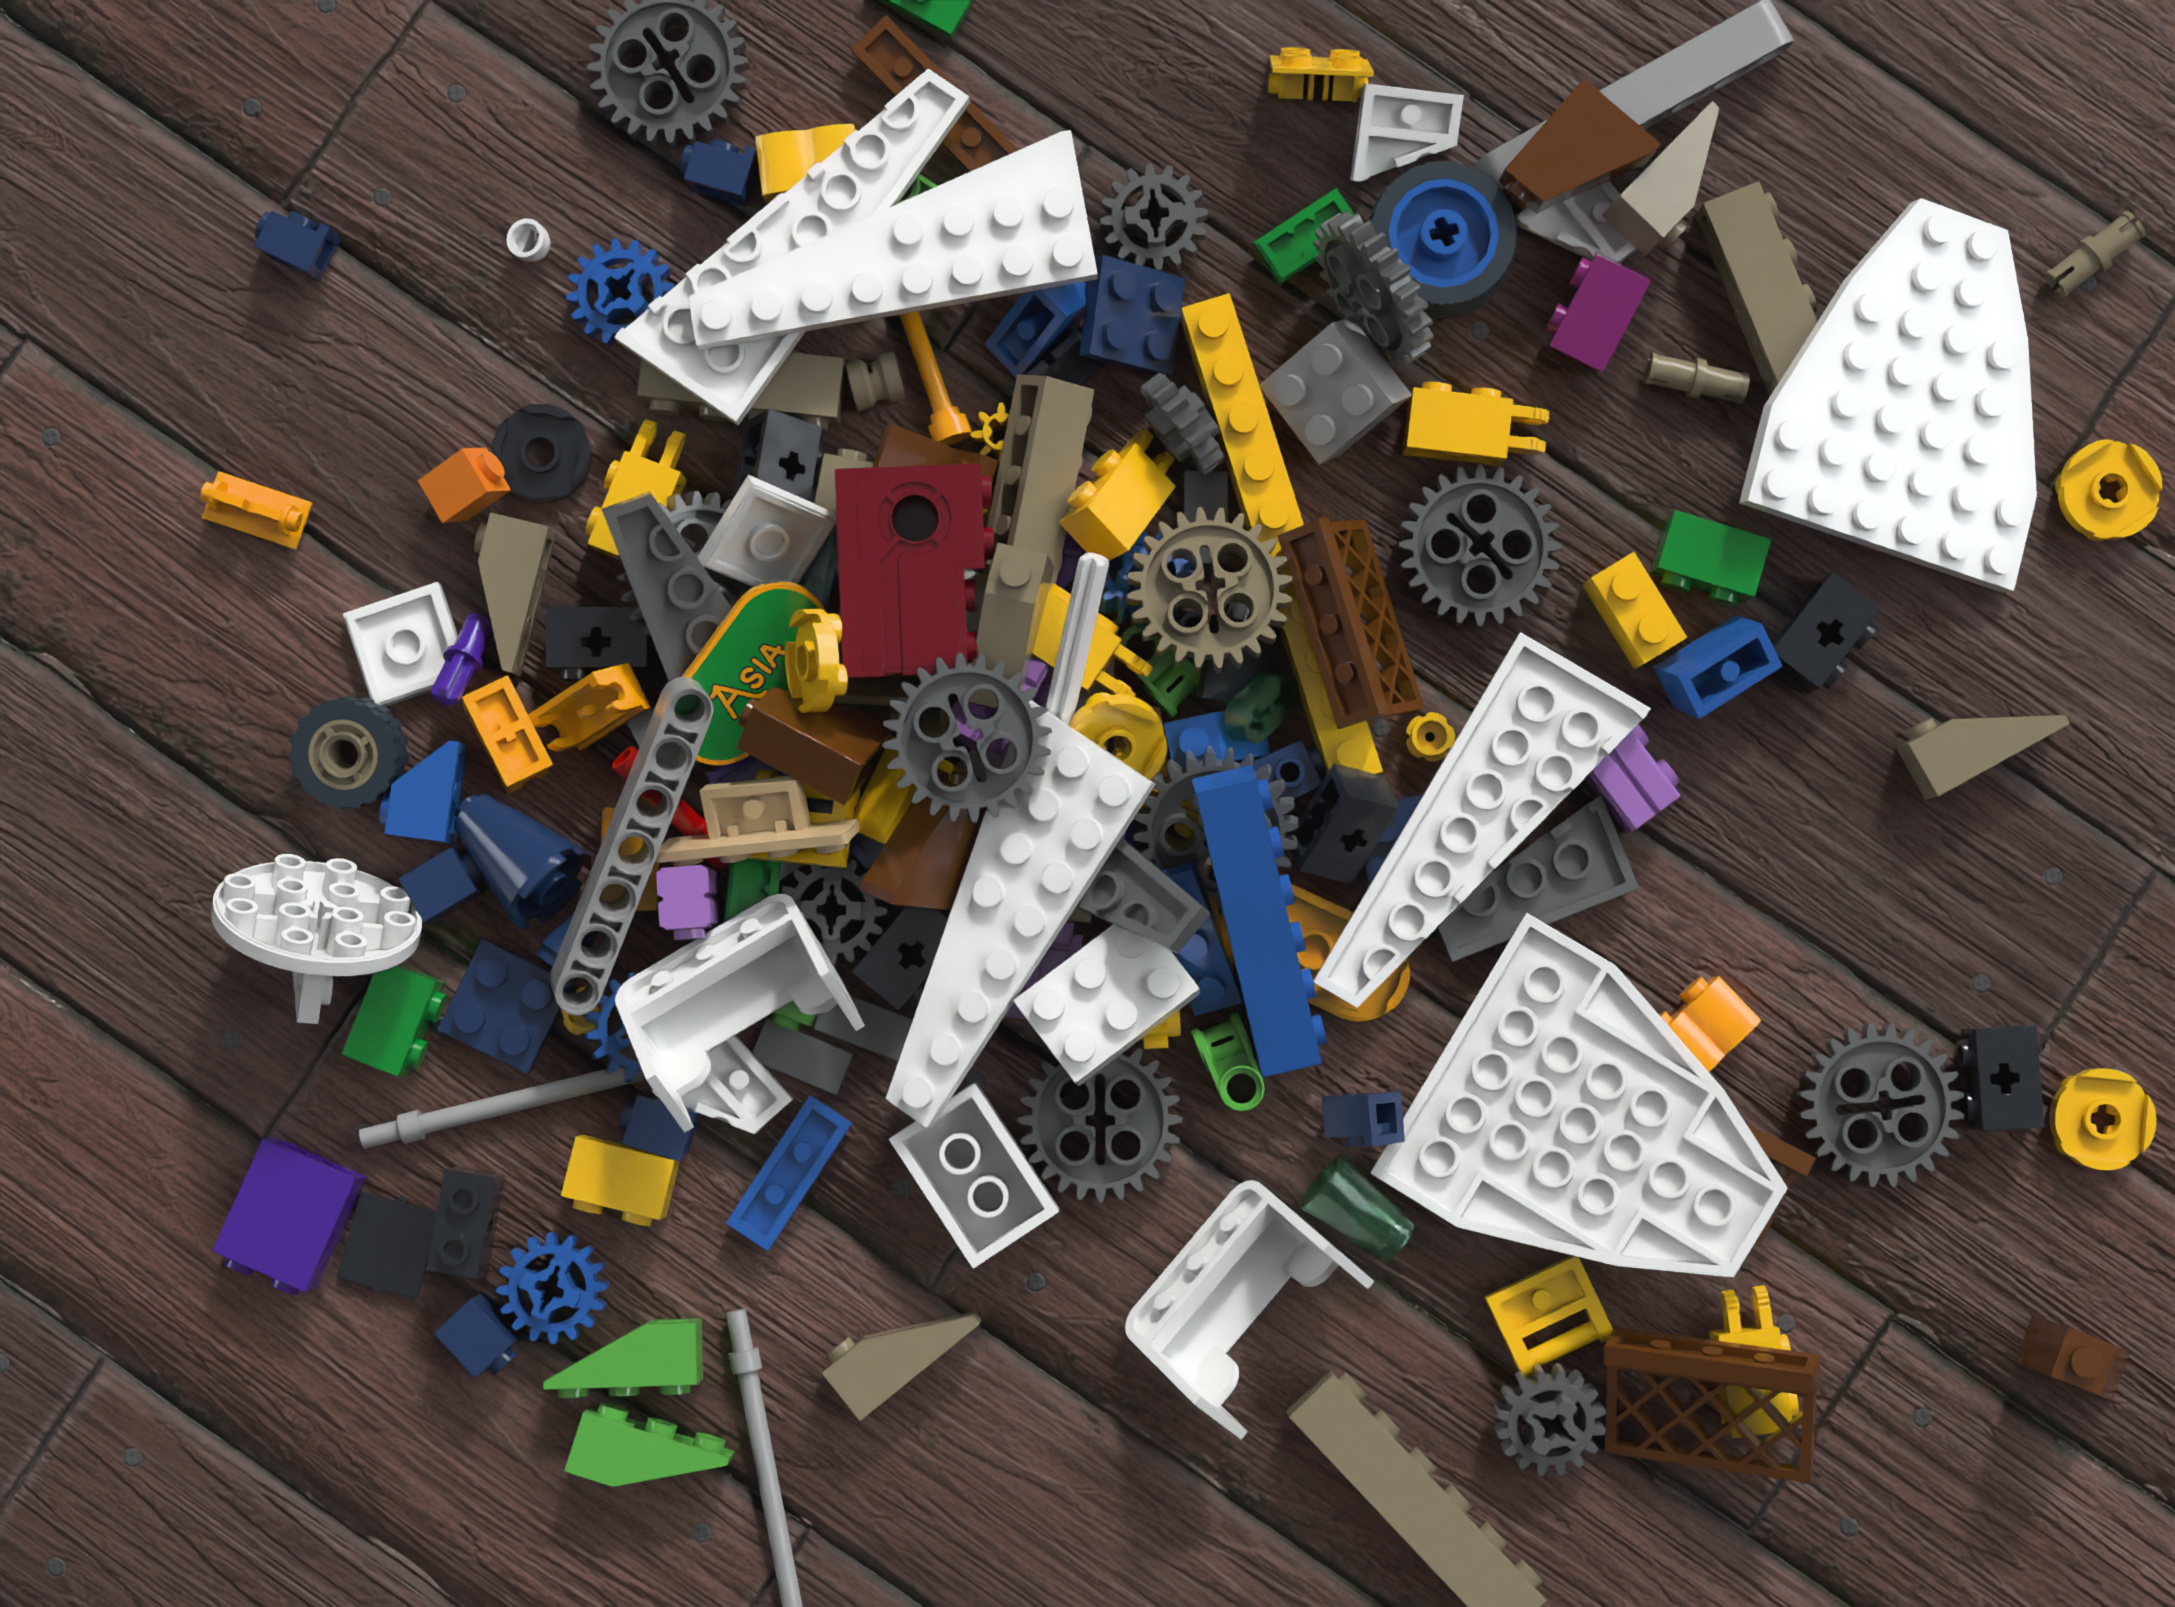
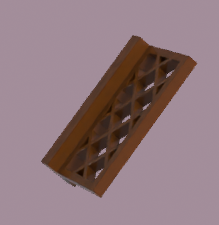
M1329 518L1317 519L1277 535L1283 555L1287 558L1288 572L1292 576L1293 588L1337 729L1348 728L1362 722L1423 709L1422 698L1366 520L1356 519L1330 522ZM1351 535L1356 551L1350 546ZM1345 565L1353 571L1352 578L1346 573ZM1365 587L1369 589L1371 599L1365 594ZM1361 612L1368 619L1367 626L1360 619ZM1381 634L1384 637L1386 647L1379 641ZM1376 660L1383 667L1382 674L1375 667ZM1396 682L1399 685L1401 695L1394 689Z
M1615 1327L1604 1346V1365H1607L1605 1453L1810 1483L1813 1473L1817 1379L1820 1374L1821 1355ZM1620 1371L1639 1372L1652 1387L1634 1399L1620 1384ZM1657 1375H1663L1665 1377L1660 1379ZM1676 1378L1690 1379L1703 1394L1685 1407L1667 1385ZM1708 1382H1713L1716 1384L1714 1386H1711ZM1728 1385L1741 1386L1754 1399V1402L1736 1414L1718 1393ZM1760 1389L1768 1390V1391L1763 1394V1393L1760 1391ZM1781 1392L1803 1395V1411L1789 1422L1770 1402L1771 1399ZM1657 1393L1676 1413V1415L1660 1427L1641 1407L1642 1404ZM1708 1400L1727 1420L1726 1423L1711 1434L1691 1414ZM1619 1401L1626 1406L1621 1411H1619ZM1759 1408H1762L1779 1427L1777 1431L1762 1442L1743 1422V1420ZM1631 1413L1650 1433L1640 1442L1618 1439L1619 1422ZM1683 1420L1701 1442L1691 1449L1678 1448L1665 1433ZM1801 1423H1802V1436H1801V1435L1797 1432V1430L1795 1429V1428H1796L1797 1426H1799ZM1733 1428L1753 1448L1742 1457L1728 1455L1717 1443L1719 1438ZM1786 1435L1801 1451L1800 1465L1780 1463L1768 1448ZM1656 1440L1660 1445L1651 1443ZM1759 1455L1762 1458V1460L1754 1458H1756Z

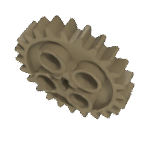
M1198 507L1195 522L1189 523L1182 512H1179L1176 517V529L1173 530L1162 521L1158 524L1160 541L1147 535L1143 538V546L1149 555L1134 553L1132 563L1141 569L1142 572L1128 573L1127 583L1140 589L1128 593L1126 600L1127 604L1141 606L1142 608L1132 614V624L1148 623V626L1142 633V641L1146 642L1158 637L1160 642L1156 655L1160 657L1172 649L1176 652L1174 659L1175 667H1179L1186 657L1193 658V667L1196 673L1200 672L1204 660H1211L1215 672L1220 673L1224 658L1229 657L1237 669L1241 668L1243 651L1257 659L1261 654L1258 640L1271 645L1275 642L1276 635L1269 625L1275 627H1284L1287 618L1276 609L1288 608L1291 605L1292 597L1279 591L1291 586L1292 576L1279 575L1277 572L1286 566L1287 558L1286 556L1271 558L1270 554L1275 549L1277 540L1273 538L1261 543L1258 540L1262 529L1261 524L1255 525L1248 532L1242 529L1244 514L1242 513L1230 524L1225 522L1224 508L1218 509L1214 520H1207L1203 508ZM1202 547H1206L1209 550L1211 585L1213 589L1217 590L1214 609L1219 631L1216 634L1211 633L1209 630L1207 595L1205 591L1201 590L1204 570L1199 550ZM1227 553H1234L1242 558L1245 567L1235 573L1227 572L1220 567L1218 558ZM1178 558L1185 559L1193 565L1195 571L1189 577L1177 578L1168 571L1167 565L1172 560ZM1233 602H1240L1249 608L1251 617L1244 622H1234L1225 615L1224 607ZM1184 607L1191 608L1199 614L1201 621L1194 627L1185 628L1175 622L1173 614L1178 609Z

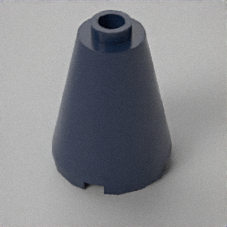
M491 794L471 795L463 800L455 811V832L508 918L518 928L523 930L529 929L530 927L526 921L534 917L543 923L555 915L582 886L583 883L577 878L582 867L584 866L588 871L591 869V856L583 848Z

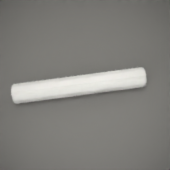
M1090 552L1085 553L1078 561L1046 703L1048 712L1067 725L1070 724V720L1075 714L1109 566V561L1106 557Z

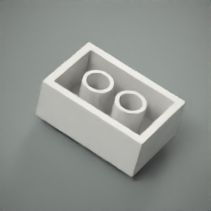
M1113 924L1013 1001L1076 1085L1080 1086L1200 994V988L1171 950Z
M978 1082L972 1083L951 1097L933 1127L926 1128L915 1121L889 1139L972 1268L977 1267L1059 1212V1206Z

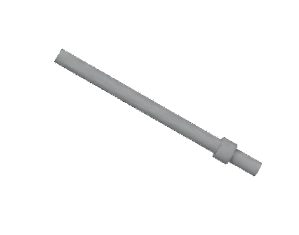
M618 1068L610 1075L606 1074V1069L424 1114H421L419 1110L397 1115V1120L359 1129L360 1141L364 1149L402 1140L404 1144L424 1140L427 1133L643 1081L641 1072H637L633 1081L627 1083L624 1082V1069Z
M737 1309L726 1312L733 1352L728 1355L732 1374H738L782 1607H803L758 1376V1369L762 1368L758 1347H753L746 1309Z

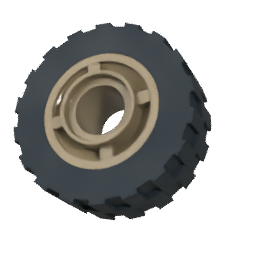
M346 696L316 705L310 709L308 715L302 716L297 723L299 725L297 730L292 732L290 739L292 749L289 751V761L292 760L293 775L295 779L298 778L302 784L301 788L306 794H311L316 798L315 801L322 805L329 804L332 805V808L340 810L360 808L381 800L380 798L385 794H390L392 783L405 774L403 770L409 760L406 745L409 744L407 735L404 736L402 732V724L399 719H395L390 714L391 710L386 706H380L374 703L375 700L367 697L359 699L357 696ZM344 740L352 742L357 749L358 759L355 765L347 763L341 755V745Z

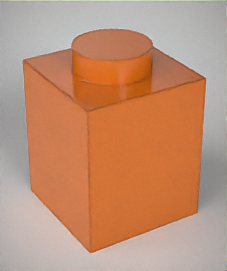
M462 448L417 480L442 523L467 522L511 491L503 477L505 471L501 462L487 448Z

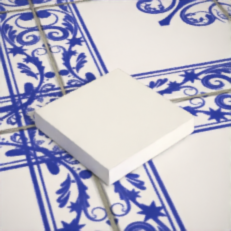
M748 475L698 555V559L702 566L751 587L761 584L766 585L771 582L778 583L777 581L798 584L836 525L837 518L834 512Z
M439 582L343 613L370 699L375 700L374 703L380 706H389L431 691L445 663L443 658L444 651L448 646L454 645L458 637L442 585Z

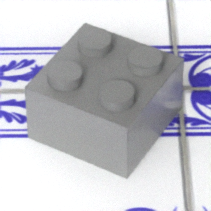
M1352 316L1328 325L1259 384L1262 391L1319 465L1340 456L1412 396Z

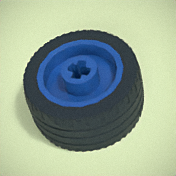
M1435 161L1407 170L1383 190L1375 202L1368 220L1372 222L1376 235L1383 232L1386 236L1387 246L1390 249L1397 248L1399 250L1398 258L1411 268L1410 275L1412 281L1418 283L1421 287L1417 294L1429 306L1423 311L1432 320H1444L1462 316L1483 305L1499 289L1514 261L1517 247V226L1512 206L1496 182L1494 183L1482 171L1479 172L1476 168L1466 164ZM1435 237H1440L1446 241L1447 246H1444L1441 240L1433 241L1432 239Z

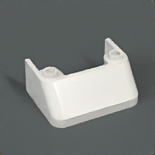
M776 894L765 898L705 934V938H698L641 971L628 979L619 988L615 997L617 1009L647 1082L684 1132L694 1127L681 1096L698 1089L707 1078L711 1069V1062L707 1051L794 1000L802 1013L814 1015L828 1012L838 1004L855 1031L865 1026L824 949L793 898L787 894Z
M1253 1180L1245 1181L1229 1193L1136 1303L1126 1319L1125 1331L1127 1337L1194 1405L1242 1439L1248 1431L1221 1406L1235 1389L1239 1378V1369L1236 1362L1226 1354L1291 1276L1301 1285L1313 1287L1327 1280L1340 1265L1367 1289L1373 1284L1374 1280L1261 1183Z

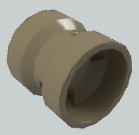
M894 351L879 354L876 361H872L869 364L860 359L845 363L858 412L873 408L877 400H887L891 403L906 400Z

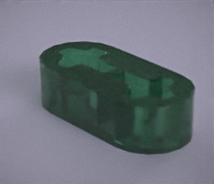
M1274 671L1260 673L1228 704L1224 719L1225 731L1228 737L1233 741L1248 743L1264 741L1295 710L1299 698V687L1296 678L1291 673Z

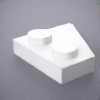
M1363 83L1350 180L1363 181L1370 176L1394 167L1398 168L1429 154H1436L1457 146L1464 95Z
M1610 181L1537 214L1527 207L1515 217L1518 227L1590 261L1595 253L1598 252L1621 263L1637 250L1602 215L1620 196V193Z
M736 1035L707 1051L711 1062V1069L707 1078L698 1089L681 1096L686 1107L711 1118L727 1122L752 1134H756L793 1100Z

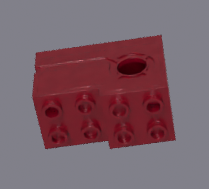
M981 464L835 469L842 663L846 668L848 678L917 675L916 669L919 667L929 674H937L935 659L940 657L948 669H953L957 653L963 654L968 667V663H972L973 659L978 656L977 632L966 631V612L976 611L975 580H964V572L983 571L985 569V560H993L994 558L993 527H983V509H991L992 506L991 475L981 476Z

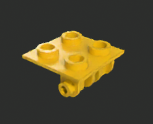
M1281 48L1280 56L1269 55L1272 73H1269L1268 94H1278V99H1303L1304 74H1308L1307 100H1313L1314 76L1316 74L1323 75L1322 101H1327L1329 75H1333L1332 101L1357 102L1358 97L1362 95L1363 83L1368 84V77H1374V71L1368 59L1360 57V52L1355 50H1330V58L1313 57L1310 55V49Z

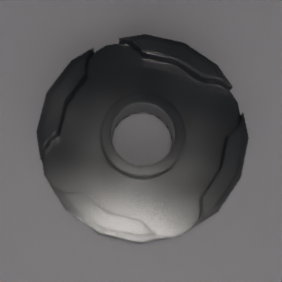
M529 404L518 409V412L513 413L509 418L507 417L498 426L491 444V453L501 462L505 471L503 477L509 485L511 492L516 497L534 504L555 503L571 496L585 482L592 464V444L584 426L567 410L551 404ZM548 441L553 444L555 449L553 460L542 467L532 465L529 460L530 448L536 442Z

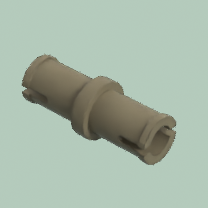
M2125 211L2096 236H2086L2078 242L2079 249L2053 269L2045 272V278L2049 286L2053 288L2056 284H2059L2060 287L2055 292L2060 297L2065 298L2073 289L2095 272H2105L2112 266V259L2145 236V230L2140 221L2138 220L2131 225L2130 222L2135 216L2129 211Z
M1654 352L1650 353L1643 377L1644 384L1686 391V397L1697 399L1700 395L1732 401L1740 405L1743 403V399L1746 398L1750 375L1747 372L1741 373L1708 366L1707 360L1695 358L1693 362L1658 355Z

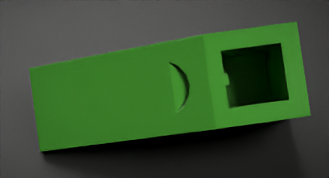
M702 1318L650 1320L551 1376L543 1382L544 1390L558 1389V1397L560 1398L589 1396V1388H609V1396L640 1394L639 1387L659 1386L660 1394L662 1395L690 1393V1385H697L703 1380Z
M600 1402L598 1408L590 1406L583 1412L564 1472L615 1487L727 1466L733 1459L735 1451L724 1448L726 1441L719 1437L697 1432L694 1439L675 1433L677 1425L669 1421L648 1417L646 1423L628 1418L629 1410L607 1402Z

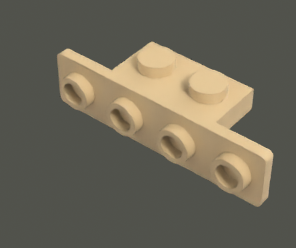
M790 776L709 784L699 791L708 834L667 839L661 845L655 863L672 861L674 867L693 866L702 862L703 858L720 857L721 862L732 863L747 859L752 853L768 852V857L782 858L797 853L798 849L816 847L818 853L836 852L846 848L847 843L860 830L859 820L850 819L811 823L804 784Z

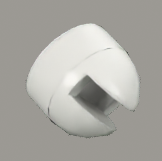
M519 220L508 231L507 246L515 256L523 261L537 262L545 258L550 250L551 241L548 232L535 220Z

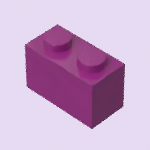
M1598 252L1595 253L1591 261L1582 258L1569 282V285L1576 288V291L1568 307L1559 303L1545 329L1553 334L1549 346L1604 372L1651 282L1650 278Z

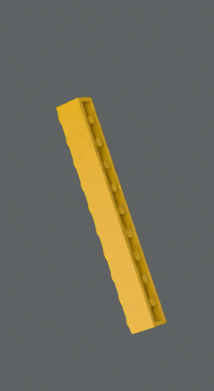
M1230 293L1183 307L1181 309L1180 322L1210 416L1220 429L1217 438L1241 513L1244 514L1247 532L1255 525L1261 524L1262 529L1258 540L1263 543L1275 538L1277 544L1270 556L1271 558L1284 556L1277 535L1300 527L1304 523ZM1287 565L1277 574L1290 576ZM1291 583L1290 587L1279 591L1292 597V602L1288 608L1276 609L1287 618L1284 627L1278 628L1281 630L1282 642L1316 748L1322 758L1326 771L1328 773L1333 763L1379 775L1383 770L1368 723L1362 722L1348 728L1337 729L1293 584Z

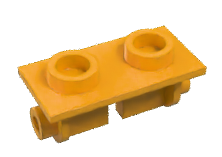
M219 471L214 484L206 482L200 493V500L207 503L202 515L203 519L297 550L313 505L312 502Z

